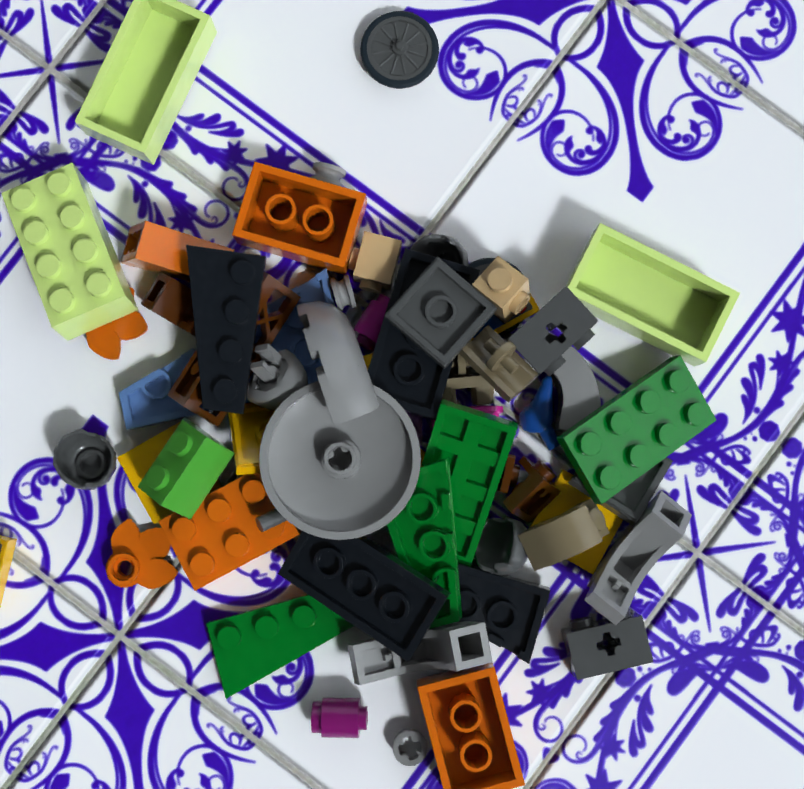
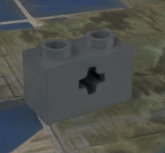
M566 286L509 337L506 342L512 341L517 346L515 351L538 373V376L543 371L548 376H551L566 362L562 356L566 350L572 345L579 350L595 335L591 328L598 320ZM546 327L551 331L557 327L562 332L558 337L561 344L557 340L549 344L545 339L549 333Z
M628 609L625 618L617 625H614L607 618L593 621L591 616L570 620V627L561 629L571 674L576 680L653 662L643 617L635 611L630 612V609ZM604 633L614 638L613 641L608 642L609 649L607 650L597 645L598 642L603 641L602 634Z

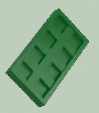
M677 355L667 359L556 439L594 504L602 505L714 423L716 418L681 355Z
M442 399L422 465L449 457L458 563L471 566L518 428V423Z

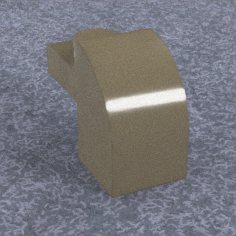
M591 498L560 515L535 524L520 533L518 537L534 571H537L601 543L603 541L602 538L610 532L606 526L603 513Z

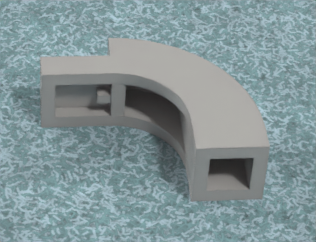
M505 333L502 339L506 342L513 334ZM548 333L545 337L549 344L555 340L561 344L558 337ZM573 346L562 354L566 362L551 375L558 393V409L554 430L561 432L567 431L601 407L600 393L595 376L586 360Z
M660 491L648 503L638 522L633 526L629 524L606 553L587 584L590 589L584 601L614 625H617L625 618L637 589L651 568L684 536L692 514L663 491Z
M478 621L454 622L429 629L413 657L408 662L375 639L347 645L354 684L357 685L411 672L433 669L460 671L493 662L485 622Z

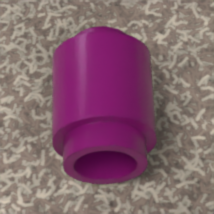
M379 294L376 300L370 301L353 328L359 345L372 353L374 352L390 299L383 294Z
M323 697L322 701H313L311 712L312 733H321L322 738H359L360 730H367L368 706H361L360 698Z

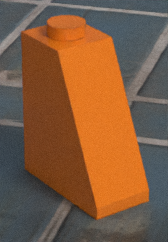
M145 220L130 227L120 263L155 273L162 272L170 277L190 281L186 245L234 252V249Z

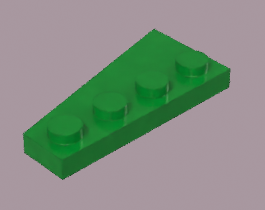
M448 457L420 467L419 479L411 499L400 514L387 524L398 558L451 593L430 629L458 622L462 618L450 462Z
M308 594L206 623L226 699L354 626Z

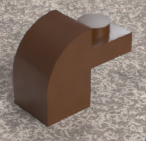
M160 272L142 300L141 305L196 337L191 289Z

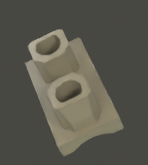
M489 325L459 352L468 364L508 403L538 376V373L515 351L517 346L512 341L505 342Z
M458 354L453 360L442 399L457 403L456 389L470 388L473 405L492 404L494 388L472 367H466L470 365Z

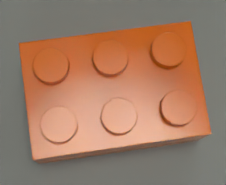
M254 161L232 236L240 245L322 269L327 268L329 271L346 275L353 247H355L366 211L367 197L365 193Z
M260 473L243 475L208 494L191 520L175 512L159 520L194 591L300 535L302 530L288 521L264 532L259 530L255 518L275 509L265 491Z
M492 662L460 671L450 670L416 679L443 789H513L525 785L495 667Z

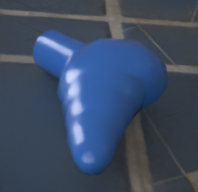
M547 375L542 379L529 406L520 412L519 423L523 430L529 433H539L548 450H552L560 444L556 439L558 435L552 427L555 417L553 380L551 376Z

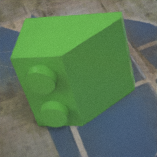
M184 417L139 483L138 488L160 506L191 520L235 453Z

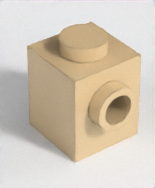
M364 231L360 249L353 247L348 269L354 271L353 278L355 282L360 283V289L378 294L381 293L382 289L391 290L402 248V240Z
M499 256L493 260L472 284L478 292L497 307L494 315L505 324L514 314L517 315L524 309L531 296L529 279Z

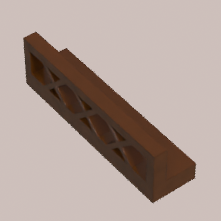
M266 272L264 273L257 325H261L262 336L254 344L252 363L261 361L259 354L254 352L255 347L267 343L272 344L301 298ZM277 290L286 298L278 311L268 313L267 301L273 291ZM196 349L167 395L186 409L218 427L227 412L214 410L211 414L200 407L202 395Z

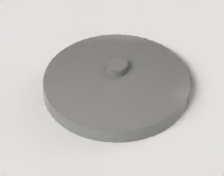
M319 381L308 384L291 394L280 404L264 430L260 445L259 467L265 491L277 511L289 523L308 534L333 540L354 539L371 534L396 518L405 508L415 491L421 467L420 444L415 427L403 407L391 395L374 385L373 387L380 406L370 413L333 426Z

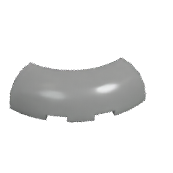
M321 301L297 305L300 321L304 325L303 333L312 360L320 358L322 366L315 369L333 426L358 418L377 409L380 405L353 326L346 314L336 306Z

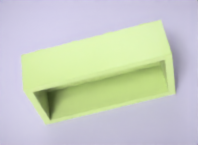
M133 0L74 122L86 135L154 165L217 34L211 16L177 0Z
M73 163L1 193L49 322L55 331L69 341L138 310L89 184Z
M602 223L593 231L566 284L571 292L595 317L672 356L681 355L684 362L694 367L707 362L740 295L734 289Z

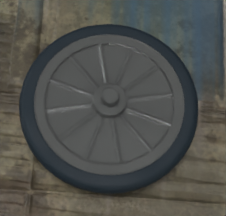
M393 11L379 16L367 27L361 40L360 54L366 71L374 80L390 88L403 89L421 83L432 73L438 61L439 44L433 28L422 17L407 11Z

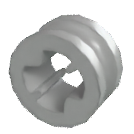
M313 163L315 175L310 178L343 187L340 179L345 177L346 170L329 163Z
M348 274L343 275V279L340 281L331 278L330 282L337 308L343 311L346 305H350L352 308L357 307Z
M412 728L403 729L394 737L393 754L401 764L415 766L426 757L427 742L424 735L418 730ZM411 736L413 742L419 741L421 743V749L416 748V756L409 757L407 752L400 753L398 747L399 744L404 745L403 738Z

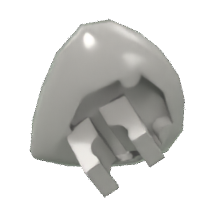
M269 343L255 347L254 352L259 354L261 361L251 363L250 369L254 374L248 384L247 399L261 408L275 411L291 394L308 385V376L302 363L289 350L284 349L277 352Z

